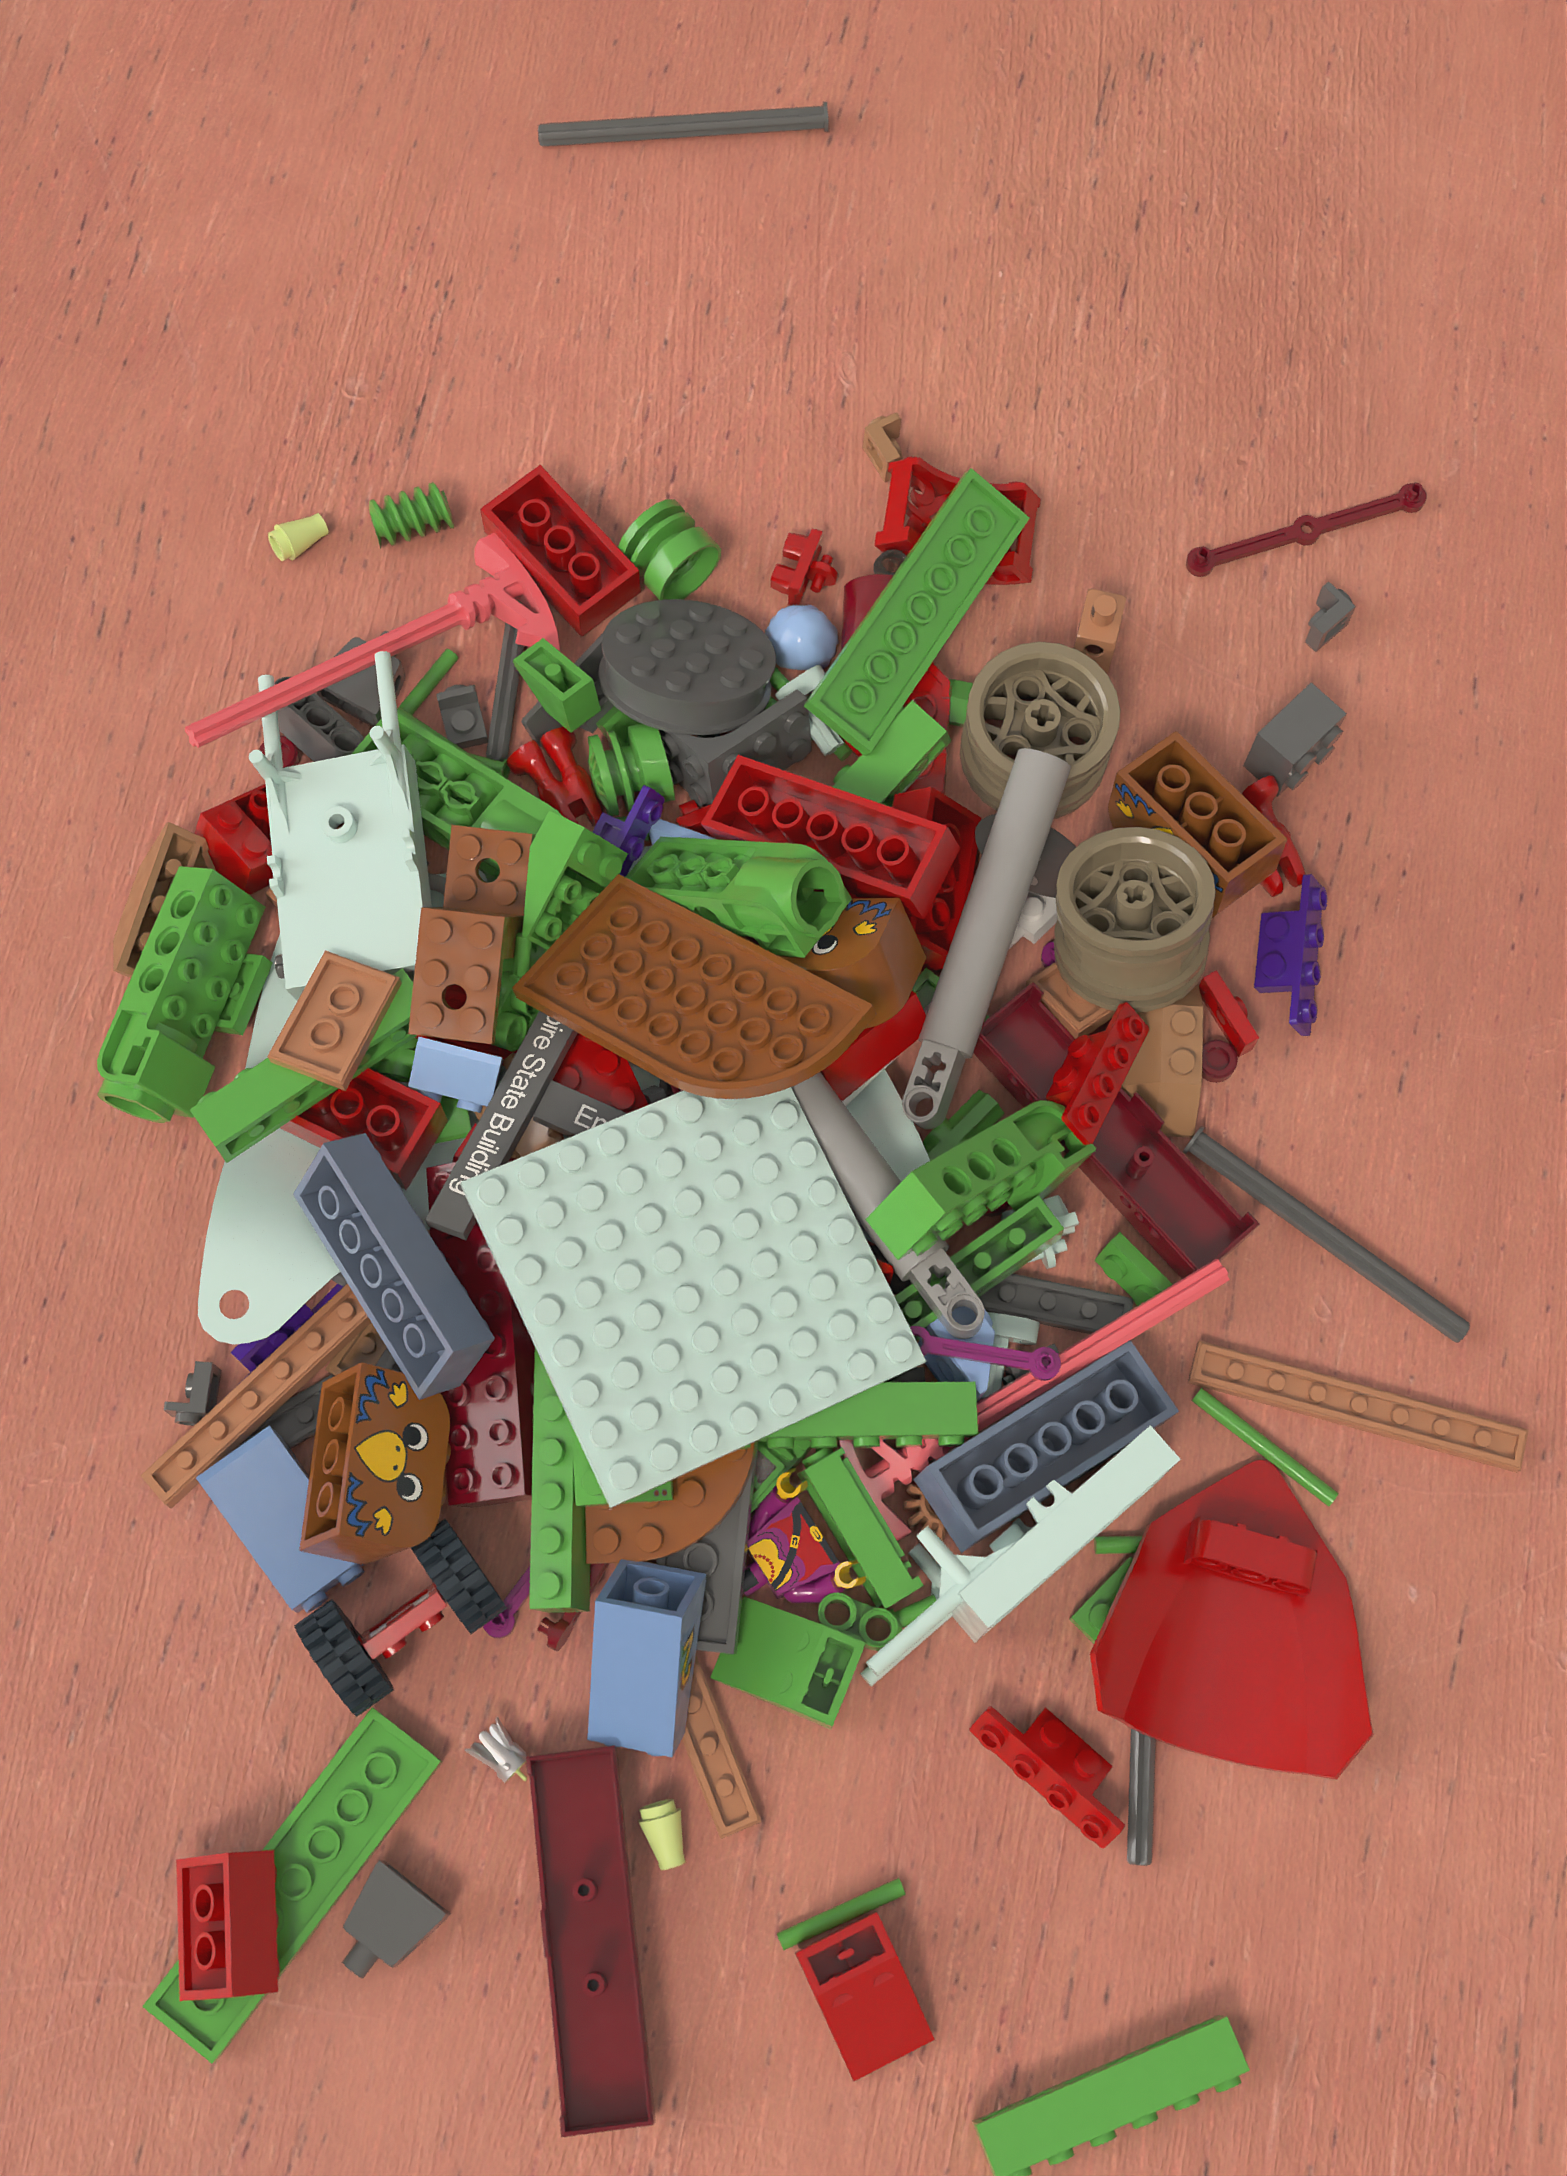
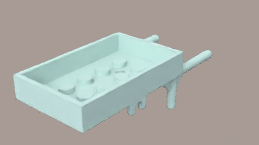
M380 651L374 655L383 728L381 726H374L370 730V736L377 746V750L283 768L278 711H275L262 718L265 755L260 750H253L249 754V760L266 784L272 856H267V864L273 872V879H269V885L277 898L285 988L297 1001L325 950L389 974H395L403 968L410 979L414 981L421 907H432L416 765L414 758L405 745H401L391 654L387 651ZM261 675L258 677L259 692L275 685L272 675ZM344 823L341 828L336 829L340 824Z
M1150 1425L1074 1493H1070L1055 1480L1051 1481L1046 1487L1054 1496L1052 1506L1045 1507L1038 1503L1034 1497L1026 1503L1037 1525L1028 1527L1017 1518L1012 1523V1526L989 1545L994 1553L987 1557L954 1555L931 1528L927 1526L916 1537L929 1553L920 1543L908 1553L932 1582L931 1595L934 1594L937 1601L866 1662L868 1667L860 1673L861 1676L872 1687L950 1617H953L976 1643L1150 1490L1181 1459Z

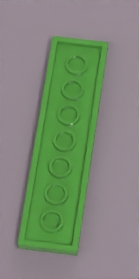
M972 468L966 471L808 698L804 707L864 756L871 753L1029 520V517Z
M373 1707L263 1849L274 1850V1864L277 1870L275 1898L278 1915L277 1958L280 1964L278 1980L442 1764L439 1758ZM178 1959L142 2007L211 2064H214L267 1994L179 2001Z

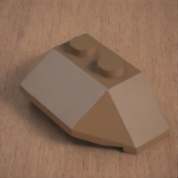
M170 822L165 824L139 866L113 939V969L115 972L129 978L132 977L179 866L215 870L208 853L209 848L205 838Z
M1198 983L1184 998L1167 1007L1149 1012H1136L1148 1025L1149 1032L1121 1086L1130 1098L1137 1092L1165 1122L1160 1130L1166 1136L1193 1138L1195 1134L1202 1087L1203 1003Z

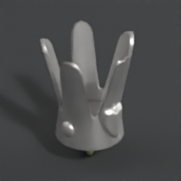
M497 1716L496 1724L490 1726L491 1735L486 1731L479 1734V1739L483 1745L474 1743L471 1745V1749L467 1748L464 1751L494 1769L497 1777L502 1779L504 1783L515 1773L526 1781L527 1777L519 1770L526 1762V1752L517 1743H513Z

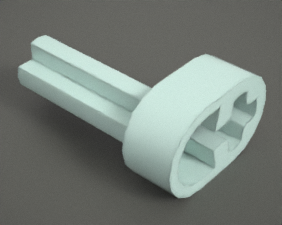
M820 665L810 668L784 685L776 693L777 699L780 701L798 689L808 700L826 674ZM809 711L812 739L824 756L832 754L844 742L834 730Z
M987 1312L993 1322L992 1328L995 1331L994 1347L1008 1349L1009 1342L1025 1345L1037 1344L1039 1322L1023 1317ZM990 1365L988 1387L981 1397L982 1399L1001 1389L1005 1366Z

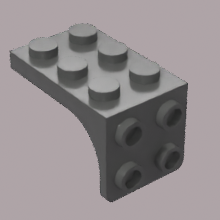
M796 689L736 730L720 737L700 738L659 730L673 784H679L684 788L698 807H705L714 801L738 755L781 770H785L794 763L802 761L812 752L809 711L804 707L807 697Z

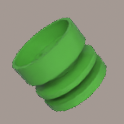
M675 499L663 500L644 511L624 533L618 546L624 555L638 568L640 577H644V584L659 600H684L692 594L714 571L721 558L722 550L702 527H695L694 519L685 512Z
M642 723L629 726V745L621 746L614 730L608 731L607 739L610 750L606 751L603 749L598 734L587 737L589 745L588 766L597 798L600 799L608 815H619L616 798L618 796H622L627 812H630L635 803L634 792L641 791L644 785L651 787L665 798L664 803L675 800L669 764L658 729Z

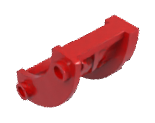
M914 456L888 463L887 471L891 474L884 527L883 531L876 532L874 544L881 552L900 563H903L932 521L930 518L937 514L961 479L931 466L920 457ZM1010 482L1008 484L990 483L1015 506L1021 509L1029 517V520L1017 536L1015 551H1011V548L1008 549L985 584L1013 585L1031 583L1033 568L1030 566L1037 508L1040 507L1041 498L1023 482ZM910 487H912V490L910 492V498L912 503L908 500ZM907 515L910 518L904 527L905 517Z

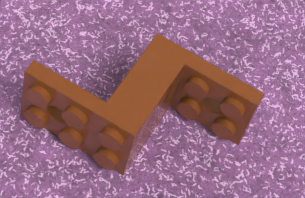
M451 825L443 907H421L408 1034L485 1044L495 1043L504 959L514 958L516 934L523 931L529 852L535 834ZM488 858L495 860L500 868L498 878L490 883L484 881L479 875L480 864ZM453 984L460 985L467 995L466 1003L460 1009L450 1007L445 999L447 989Z

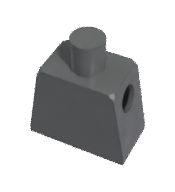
M354 637L334 657L362 645L366 641L359 637ZM396 655L391 657L395 696L397 699L405 681V672L402 662L395 658ZM376 665L317 692V695L324 701L372 727L381 719Z
M379 1860L344 1923L343 1929L358 1941L342 1963L362 1979L378 1958L392 1968L397 1967L451 1913L389 1863Z

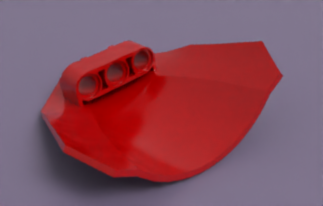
M1255 1460L1190 1497L1147 1525L1134 1558L1090 1651L1097 1711L1120 1721L1129 1728L1146 1736L1193 1753L1249 1767L1337 1780L1374 1736L1363 1674L1357 1623L1345 1575L1279 1471L1266 1460Z

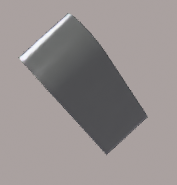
M291 677L279 678L275 681V685ZM316 693L278 710L279 731L314 762L351 755L364 739L357 729Z

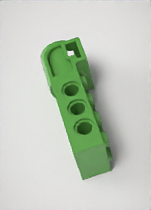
M398 713L401 745H405L415 760L423 834L429 839L449 850L451 825L529 833L536 836L549 810L562 816L544 801ZM382 718L375 726H381L383 728ZM370 732L352 754L378 749L370 736ZM491 858L485 859L479 866V870L485 874L488 883L498 878L500 868L495 860Z
M660 837L626 875V878L738 936L753 937L762 948L781 956L805 958L823 934L836 924L842 911L852 900L843 884L839 871L825 857L808 846L792 843ZM814 889H823L824 892H815Z
M179 866L98 1055L97 1068L104 1080L97 1096L108 1105L147 1121L156 1123L170 1122L173 1115L194 1117L190 1109L196 1106L204 1096L215 1066L203 1059V1056L266 908L214 869Z
M1036 1101L911 1171L865 1220L897 1260L913 1251L917 1256H920L938 1241V1236L942 1241H945L963 1226V1221L967 1226L973 1224L987 1212L986 1207L992 1212L1007 1201L1013 1210L1017 1211L1038 1195L1042 1200L1048 1197L1096 1151V1147L1093 1144L1083 1145L1061 1119L1065 1110L1063 1105L1053 1101ZM1063 1139L1065 1140L1066 1147L1070 1150L1064 1158L1061 1156V1153L1065 1149L1059 1143Z

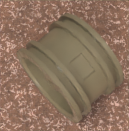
M1033 642L1020 644L1001 652L990 660L975 678L969 693L966 720L961 735V765L971 789L985 804L997 811L1014 764V760L1007 755L1016 756L1018 750L1023 748L1034 749L1054 755L1071 766L1054 819L1072 813L1085 804L1101 784L1119 730L1120 705L1117 692L1109 676L1090 657L1079 650L1059 643ZM1034 698L1035 700L1026 702L1021 699ZM986 719L1003 720L1001 729L985 723ZM1079 737L1086 742V744H1073L1069 740V738Z
M1143 827L1116 828L1098 833L1080 843L1070 852L1060 867L1056 883L1057 921L1054 929L1055 963L1063 980L1075 993L1088 1002L1116 1011L1119 1004L1128 1002L1136 1012H1149L1167 1007L1184 998L1199 982L1205 971L1208 957L1209 927L1216 892L1214 877L1206 860L1194 847H1191L1179 837L1160 830Z

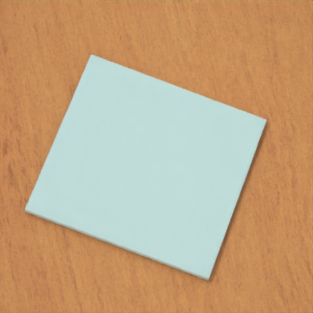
M791 1087L765 1096L746 1099H718L681 1091L460 1183L610 1508L926 1362Z

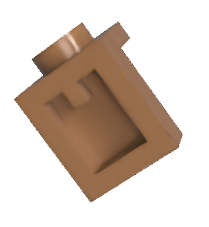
M898 413L874 419L865 427L863 449L884 482L891 480V474L887 471L888 463L902 459L901 449L895 440L899 437L901 418Z

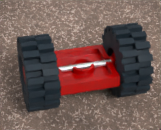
M446 1519L436 1525L433 1533L424 1542L411 1547L413 1553L434 1583L365 1631L362 1636L332 1599L294 1625L303 1645L309 1651V1655L318 1665L325 1679L328 1680L335 1693L339 1695L345 1706L356 1717L394 1691L393 1685L376 1657L382 1654L385 1659L389 1658L407 1644L406 1636L419 1627L422 1632H425L437 1624L444 1617L442 1610L447 1607L446 1601L470 1634H473L507 1609L490 1581Z

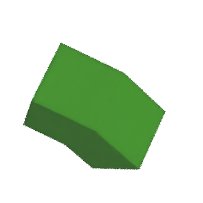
M949 679L952 685L949 725L963 727L966 720L968 697L973 683Z

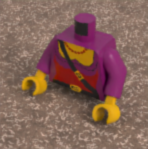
M795 1468L789 1469L778 1477L777 1486L769 1492L758 1506L750 1521L747 1553L753 1562L745 1567L743 1593L746 1597L768 1584L777 1599L785 1597L791 1603H821L822 1599L828 1594L841 1593L846 1588L863 1585L866 1581V1577H860L855 1580L850 1577L849 1570L852 1565L858 1564L857 1560L840 1563L799 1498L796 1497L791 1501L792 1497L800 1494L808 1487L807 1481L801 1483L797 1488L790 1484L789 1477L795 1472Z

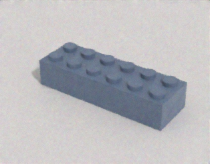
M363 1133L323 1143L294 1191L295 1199L402 1373L405 1374L418 1399L421 1400L461 1386L495 1339L487 1322L479 1314L466 1289L460 1284L446 1262L444 1254L434 1243L424 1227L423 1221L415 1213L403 1194L401 1186L395 1181L384 1164L380 1153L374 1148L367 1135Z
M1130 1340L928 1465L914 1478V1481L960 1552L963 1553L1027 1512L1029 1508L1026 1503L1033 1497L1038 1503H1041L1053 1494L1046 1487L1051 1481L1055 1480L1061 1486L1066 1487L1122 1451L1150 1425L1153 1429L1158 1428L1178 1413L1179 1410Z

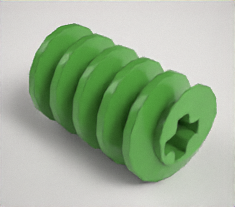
M433 482L428 485L427 496L419 487H414L413 500L404 491H400L398 504H395L389 495L384 497V508L382 509L374 499L369 501V513L380 548L382 537L384 536L392 546L396 545V533L398 532L406 541H411L412 528H415L421 537H425L426 524H430L436 533L440 532L441 520H445L451 529L455 528L444 490L440 491Z

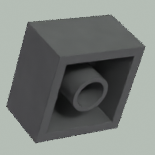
M1311 682L1257 733L1243 766L1258 780L1267 776H1274L1279 784L1277 797L1287 787L1293 791L1307 777L1309 773L1306 770L1312 763L1322 764L1334 751L1335 747L1333 744L1343 733L1340 726L1347 713Z

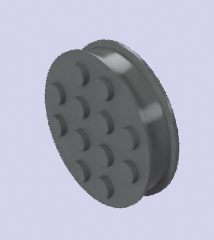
M682 599L656 600L630 607L619 613L608 623L602 637L603 657L599 665L598 676L601 689L608 700L630 718L652 728L686 735H710L735 730L766 709L771 695L770 679L775 670L776 655L773 645L766 634L740 614L700 601Z

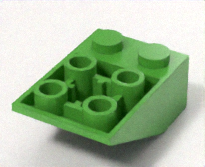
M549 810L530 846L522 937L548 950L608 884L620 874L622 864L628 854L587 828Z
M744 1596L741 1606L737 1653H720L710 1678L831 1730L866 1643L825 1625Z

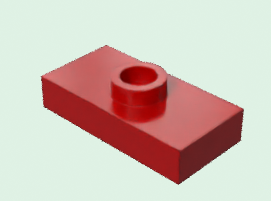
M1216 970L1204 976L1199 984L1201 998L1239 1058L1253 1050L1259 1040V1036L1247 1019L1248 1011L1245 1004L1238 996L1232 995L1218 971Z

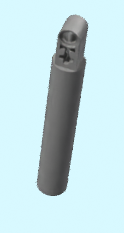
M1026 748L1019 749L918 1038L922 1045L902 1100V1108L905 1115L922 1129H933L942 1124L947 1115L965 1059L972 1058L1071 770V766L1067 762L1054 755ZM942 1062L946 1066L945 1070H939L934 1075L930 1068L932 1065L939 1066ZM925 1098L933 1099L934 1106L932 1111L926 1116H917V1104Z
M820 1072L791 1087L855 1218L888 1263L893 1266L896 1274L902 1281L910 1280L949 1334L959 1339H968L976 1335L984 1319V1305L946 1254V1251L949 1249L946 1241H942L938 1236V1241L922 1255L917 1256L913 1251L897 1260L865 1220L901 1181ZM931 1274H935L938 1278L944 1275L947 1277L945 1289L939 1284L930 1286ZM961 1306L968 1307L975 1313L976 1320L969 1325L958 1324L952 1317L953 1310Z

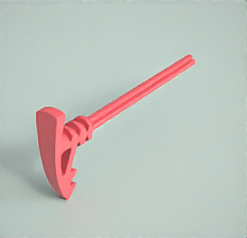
M492 533L478 540L474 556L476 565L494 576V578L486 577L480 580L479 585L471 584L465 587L464 592L456 591L449 595L447 605L185 727V732L189 736L191 745L199 748L375 665L374 655L377 652L387 651L392 657L458 625L468 630L474 627L475 621L483 623L489 620L490 614L518 629L516 644L531 647L544 638L560 651L558 632L553 615L546 599L530 574L506 544L495 533Z
M1218 1259L1211 1261L1060 1352L1058 1355L1061 1359V1367L1054 1378L1041 1381L1033 1377L1029 1371L977 1402L978 1432L1230 1280L1227 1270ZM880 1439V1446L871 1448L884 1459L863 1470L855 1453L852 1440H837L839 1449L843 1448L845 1452L842 1458L847 1457L897 1542L911 1534L912 1530L882 1500L894 1493V1482L900 1480L903 1484L908 1485L912 1482L911 1472L917 1469L921 1473L929 1465V1461L940 1459L954 1446H938V1439H922V1446L902 1447L896 1451L884 1440Z

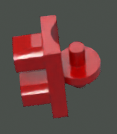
M812 528L809 536L788 533L782 557L797 561L798 564L796 569L777 563L771 576L770 588L788 595V605L790 606L801 604L810 580L812 581L810 590L820 593L823 586H833L838 579V572L831 566L833 557L824 554L821 561H818L822 551V546L819 543L823 531Z

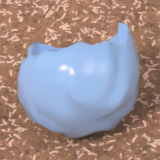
M791 605L780 609L776 616L770 620L769 626L765 630V634L775 650L776 664L791 670H809L817 665L825 669L829 665L830 660L835 656L836 645L839 643L837 628L831 623L824 612L812 605Z

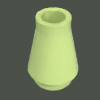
M317 513L311 517L275 525L274 530L268 533V540L274 553L281 561L288 558L294 560L320 538L328 535L329 532L324 519Z
M674 1799L654 1802L640 1808L642 1819L638 1822L658 1860L660 1870L671 1869L684 1864L686 1861L683 1854L681 1809L676 1808Z

